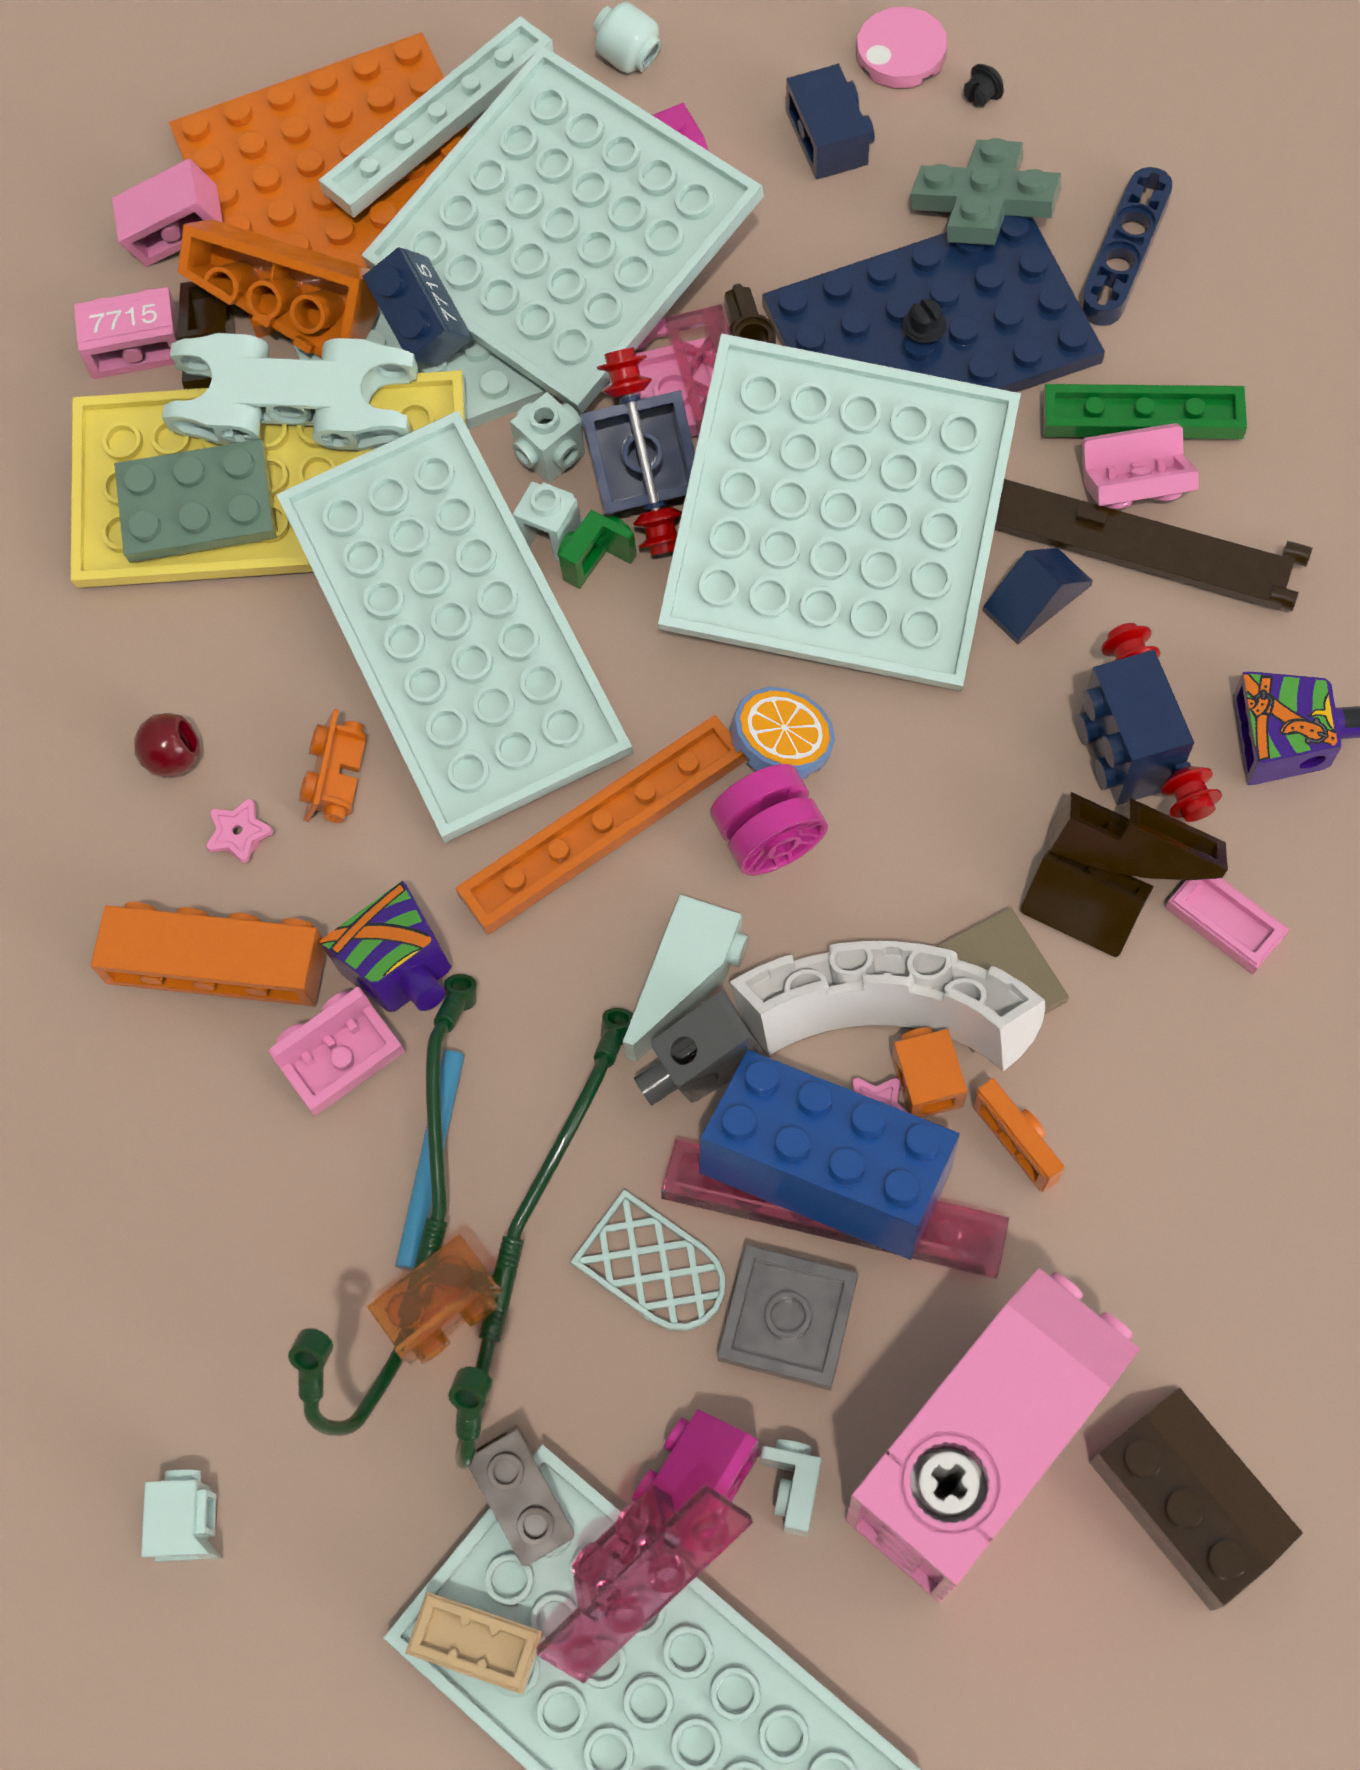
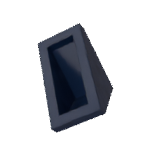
M1059 548L1028 550L1024 552L986 602L983 612L1018 645L1092 586L1093 580Z

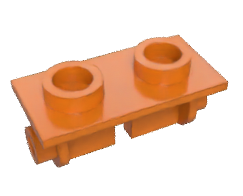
M333 709L325 726L316 725L311 739L309 754L317 756L314 772L306 771L299 794V801L307 803L303 819L306 822L310 820L315 810L324 812L323 818L333 823H343L345 816L350 815L352 811L358 778L340 774L339 770L343 768L354 772L359 771L367 736L363 733L364 726L359 722L345 721L343 725L336 724L339 712L336 709Z

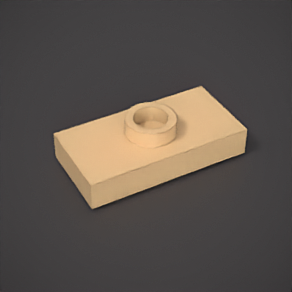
M426 1591L405 1654L524 1695L544 1632Z

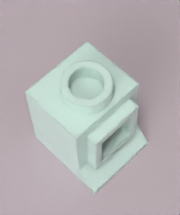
M533 481L512 514L529 548L539 530L549 533L554 560L559 562L558 549L563 538L568 532H575L585 519L579 515L577 499L573 493L545 482L538 484Z
M170 1470L165 1472L164 1481L145 1482L141 1557H155L157 1562L224 1559L208 1541V1537H215L217 1494L210 1491L209 1485L201 1482V1471Z

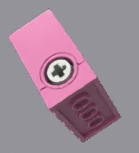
M1039 1268L1003 1307L889 1448L887 1454L885 1453L851 1496L852 1499L846 1522L938 1602L957 1586L1140 1350L1130 1341L1133 1338V1334L1126 1325L1109 1313L1103 1312L1101 1316L1097 1315L1080 1301L1083 1294L1079 1288L1059 1273L1054 1272L1049 1276ZM938 1493L946 1497L944 1501L936 1497Z

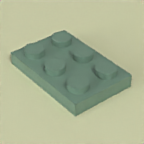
M262 439L114 463L123 552L129 563L277 539L267 451Z

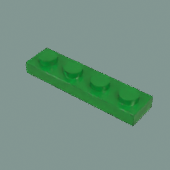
M1045 384L1044 437H1093L1178 423L1183 428V438L1243 439L1247 430L1245 386Z

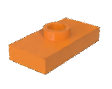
M994 1078L979 1087L973 1103L974 1110L1037 1189L1045 1192L1060 1180L1065 1166L1043 1140L1046 1137V1133L1041 1123L1029 1110L1024 1109L1021 1112Z

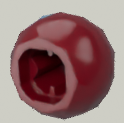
M174 713L155 714L141 723L134 737V753L141 766L154 776L163 778L182 776L194 766L200 754L199 739L193 726L182 715Z

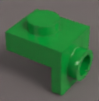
M590 510L575 532H568L559 546L558 558L563 581L580 589L606 552L631 564L637 553L634 533L630 527L617 517H605Z

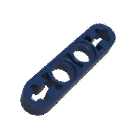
M1141 168L1131 177L1084 286L1081 308L1088 321L1094 325H1111L1122 316L1166 212L1173 183L1171 177L1159 168ZM1147 188L1155 190L1152 193L1148 206L1141 203L1142 195L1147 191ZM1128 221H1138L1146 227L1147 231L1137 235L1130 234L1122 228V224ZM1113 257H1122L1127 259L1132 267L1124 271H1117L1110 268L1106 261ZM1105 285L1113 288L1111 298L1106 302V305L1097 303L1102 297Z

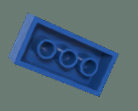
M747 1050L700 1138L699 1173L912 1260L951 1172L960 1133Z

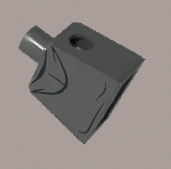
M721 990L651 1041L650 1045L660 1061L634 1077V1080L651 1106L677 1089L692 1103L729 1083L747 1050L765 1057L767 1056L724 991ZM695 1057L691 1063L687 1064L691 1058Z

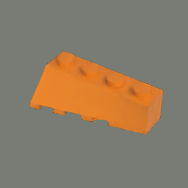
M213 219L188 223L183 226L177 273L229 305L235 304L253 315L252 320L265 328L272 327L293 340V345L307 354L314 353L321 358L323 343L330 339H366L376 321L378 304L362 277L371 270L369 268Z

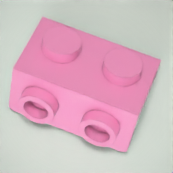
M1178 423L1087 437L1082 440L1083 486L1099 506L1119 509L1130 506L1134 500L1153 498L1168 501L1181 497L1183 492L1199 490V471L1183 454V428Z
M356 987L350 992H340L331 997L323 1005L322 1012L305 1024L298 1023L284 1030L276 1039V1044L268 1050L270 1056L314 1116L320 1114L405 1053L400 1042L373 1008L360 987Z

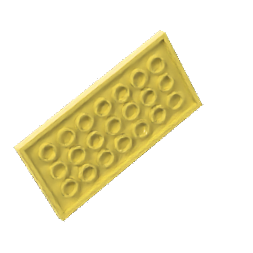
M462 370L417 373V379L410 383L391 384L381 387L372 395L369 402L375 408L395 410L407 415L409 425L412 427L411 432L456 411H459L466 424L465 383ZM208 388L73 397L71 582L76 588L313 572L276 494L376 448L364 451L330 449L317 444L313 440L314 426L261 423L259 439H262L267 451L277 539L129 563L123 552L114 463L221 446L204 439L172 432L167 428L162 419L163 406L165 404H168L170 401L195 399L203 395Z

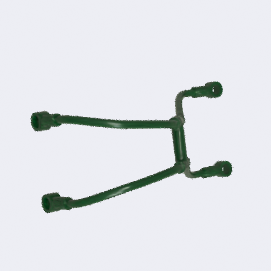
M456 974L445 980L444 1001L434 1018L433 1023L435 1027L430 1034L427 1045L426 1105L432 1214L431 1218H426L425 1220L426 1224L424 1225L407 1294L408 1297L406 1298L405 1309L402 1315V1320H405L399 1339L383 1369L353 1415L341 1421L330 1420L324 1417L319 1410V1401L324 1394V1367L334 1347L330 1337L317 1329H303L298 1333L289 1351L288 1358L292 1366L298 1370V1395L303 1401V1411L307 1422L313 1429L322 1434L345 1436L357 1431L364 1425L398 1372L414 1340L418 1325L424 1323L433 1285L487 1297L486 1309L479 1333V1338L482 1341L476 1367L467 1366L458 1370L448 1393L449 1401L457 1408L455 1433L458 1443L455 1461L458 1467L468 1468L474 1459L475 1442L481 1433L482 1409H484L493 1386L489 1370L495 1344L501 1341L503 1325L505 1324L518 1263L524 1240H520L522 1231L586 1115L605 1077L607 1069L614 1065L633 1014L623 1008H612L603 1013L601 1039L594 1054L595 1064L542 1167L513 1217L507 1236H502L501 1247L499 1248L500 1253H498L494 1273L491 1275L439 1262L440 1250L442 1249L447 1222H444L447 1203L440 1100L441 1045L446 1034L454 1029L461 1013L473 1008L476 1004L477 983L474 978L465 974Z

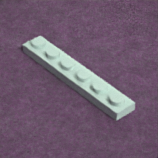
M519 16L320 178L319 183L322 193L353 218L487 109L542 45L554 52L552 39Z

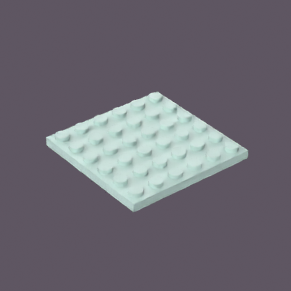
M542 45L361 256L366 265L371 269L398 247L427 256L470 331L473 340L564 403L571 405L581 414L610 381L608 372L597 370V366L606 364L604 354L634 347V350L637 349L761 201L764 193L761 184Z
M721 333L658 621V629L961 691L964 685L1021 393Z

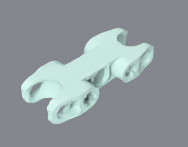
M216 333L204 337L182 339L171 344L170 358L174 360L178 370L184 371L186 374L212 378L209 388L203 395L192 400L170 401L163 406L162 419L167 428L172 432L204 439L215 444L227 445L258 440L261 423L314 426L313 440L317 444L330 449L355 451L377 448L411 433L412 427L409 425L407 415L395 410L375 408L369 404L372 395L381 387L391 384H407L417 379L418 366L415 356L406 350L377 344L366 339L336 338L323 343L321 360L269 358V345L266 341L245 334Z

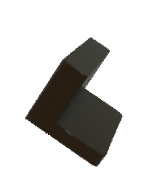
M1048 850L1039 865L1020 910L1026 916L1113 957H1118L1154 886L1130 875L1116 874L1077 863Z

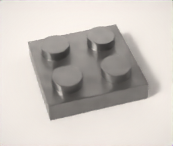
M746 1245L717 1356L718 1361L831 1390L858 1273Z

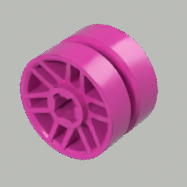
M773 765L747 775L724 791L711 808L710 814L724 840L729 842V849L742 873L746 875L766 874L796 861L813 849L828 830V824L815 801L808 798L809 791L798 771L792 765Z

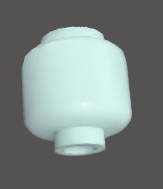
M627 1L619 3L613 9L606 6L599 13L593 24V30L597 32L594 42L596 52L617 69L627 74L637 69L641 72L646 70L657 56L662 45V40L658 38V23L634 4Z

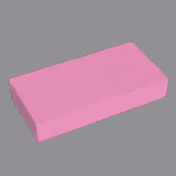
M1222 878L1186 880L1170 898L1165 907L1252 974L1257 971L1290 930Z

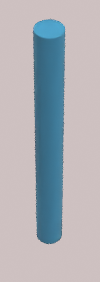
M451 1050L443 1051L440 1063L443 1152L464 1061L462 1053ZM427 1126L395 1267L407 1271H413L424 1225L426 1224L425 1220L429 1218L432 1206Z

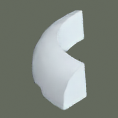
M858 941L832 944L829 946L828 953L808 956L795 961L792 955L783 956L758 966L730 981L736 1005L745 1023L769 1056L807 1037L841 1028L866 1025H892L916 1029L931 1027L933 1032L948 1029L951 1039L974 1049L988 1058L1002 1071H1005L1033 1043L1043 1024L1045 1013V1000L1023 982L994 966L986 970L977 965L958 960L957 953L952 950L919 943Z

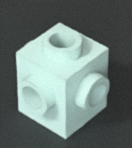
M548 392L534 403L524 405L517 412L515 418L510 421L514 438L512 449L522 464L527 468H532L548 484L585 456L581 431L583 426L579 414L568 403L561 405Z

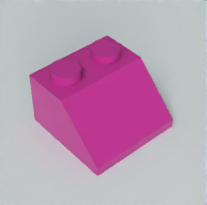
M697 1409L690 1422L683 1417L679 1419L663 1447L670 1452L659 1473L649 1469L632 1497V1501L638 1504L633 1515L639 1522L696 1559L699 1558L759 1457L758 1439Z

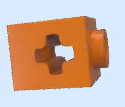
M931 1027L917 1028L903 1034L900 1037L901 1041L894 1042L891 1059L896 1076L901 1081L900 1089L908 1113L923 1118L964 1107L968 1090L948 1029L933 1032Z

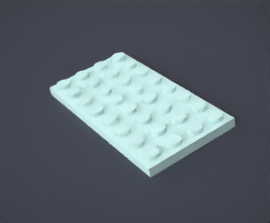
M459 411L276 494L444 843L633 754L632 745Z
M543 1444L533 1457L574 1530L573 1539L529 1566H523L491 1508H489L383 1637L527 1770H921ZM426 1591L544 1632L524 1695L405 1654Z

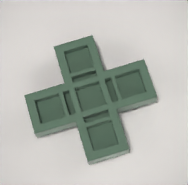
M1000 138L977 140L967 168L950 167L945 164L921 165L911 191L912 210L952 212L947 224L948 242L995 245L1005 215L1040 218L1053 217L1061 190V173L1044 172L1039 169L1019 171L1023 160V142L1006 141Z

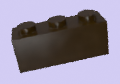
M1178 1388L1089 1462L1210 1611L1226 1606L1268 1570L1303 1534L1300 1528L1181 1388Z

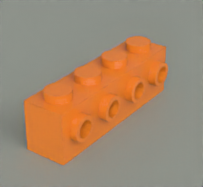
M127 902L124 907L105 905L90 966L106 984L315 1007L326 951L319 942L322 936L318 929L311 923L300 919L286 918L279 924L261 922L259 918L246 913H231L229 918L209 916L206 912L196 908L181 907L175 913L157 911L155 907L141 902Z

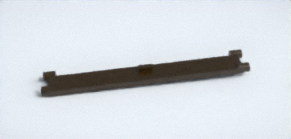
M1004 479L994 528L995 530L1279 610L1281 608L1288 611H1293L1299 594L1298 591L1286 588L1293 565L1297 564L1307 567L1313 547L1287 540L1282 556L1007 479Z

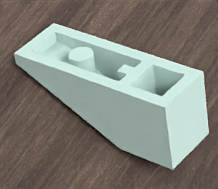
M680 894L623 1039L627 1059L637 1062L652 1048L650 1043L655 1037L693 1011L725 982L731 965L740 966L749 940V936L743 934L742 914Z

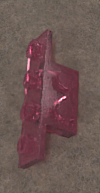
M706 1484L675 1513L672 1496L653 1485L636 1502L628 1504L620 1513L617 1521L595 1542L587 1544L571 1564L578 1607L536 1647L537 1656L584 1684L753 1523L751 1514Z

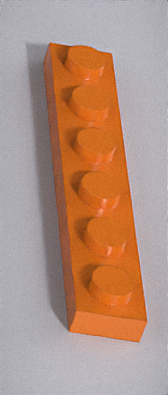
M713 715L455 888L457 894L488 936L746 762V756L741 749L738 754L732 744L731 733L719 718Z

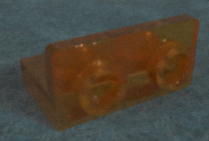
M458 1234L366 1307L396 1348L394 1350L402 1360L412 1364L419 1359L424 1364L438 1356L449 1346L451 1341L447 1336L464 1322L471 1327L491 1314L497 1307L494 1299L504 1291L466 1240Z

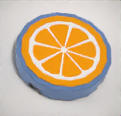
M766 687L752 691L740 701L730 725L733 746L738 754L741 749L743 754L749 758L747 764L758 771L773 765L789 764L796 768L802 779L807 778L809 773L816 770L819 771L825 766L835 742L833 725L824 710L808 696L788 688Z

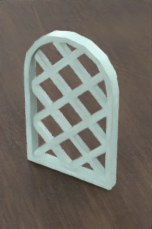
M626 1190L622 1191L570 1262L575 1268L640 1313L645 1320L651 1321L653 1324L669 1331L688 1332L704 1326L718 1313L725 1297V1274L718 1258L701 1241L691 1237ZM630 1203L651 1218L632 1221ZM623 1204L626 1222L607 1225ZM655 1225L658 1245L637 1248L634 1228ZM662 1225L680 1237L682 1241L664 1243ZM627 1230L630 1249L609 1253L606 1233ZM600 1235L602 1254L584 1257ZM687 1248L690 1268L669 1271L666 1251ZM694 1248L704 1254L712 1264L697 1266ZM659 1252L662 1272L641 1276L638 1256ZM632 1257L635 1277L613 1280L610 1261ZM604 1262L606 1280L585 1265ZM716 1271L720 1279L719 1291L702 1294L698 1274ZM692 1275L695 1295L674 1299L670 1279ZM664 1280L667 1300L645 1303L642 1283ZM636 1285L639 1304L617 1288ZM716 1300L713 1308L705 1314L703 1302ZM696 1303L699 1319L687 1324L678 1323L675 1306ZM668 1308L671 1323L656 1317L649 1311Z

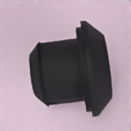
M976 64L972 67L970 72L971 79L964 84L966 100L968 102L974 100V106L983 107L990 99H1000L1003 96L1004 87L1003 79L999 72L985 64Z
M922 299L920 304L914 303L910 311L906 313L903 319V330L912 341L931 343L943 336L946 330V319L941 313L940 306L935 301Z

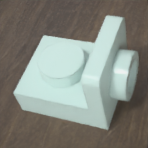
M777 1439L775 1448L762 1446L760 1463L764 1466L792 1471L794 1476L793 1481L781 1478L775 1515L786 1517L784 1524L785 1533L808 1537L822 1458L810 1456L812 1447L807 1444Z

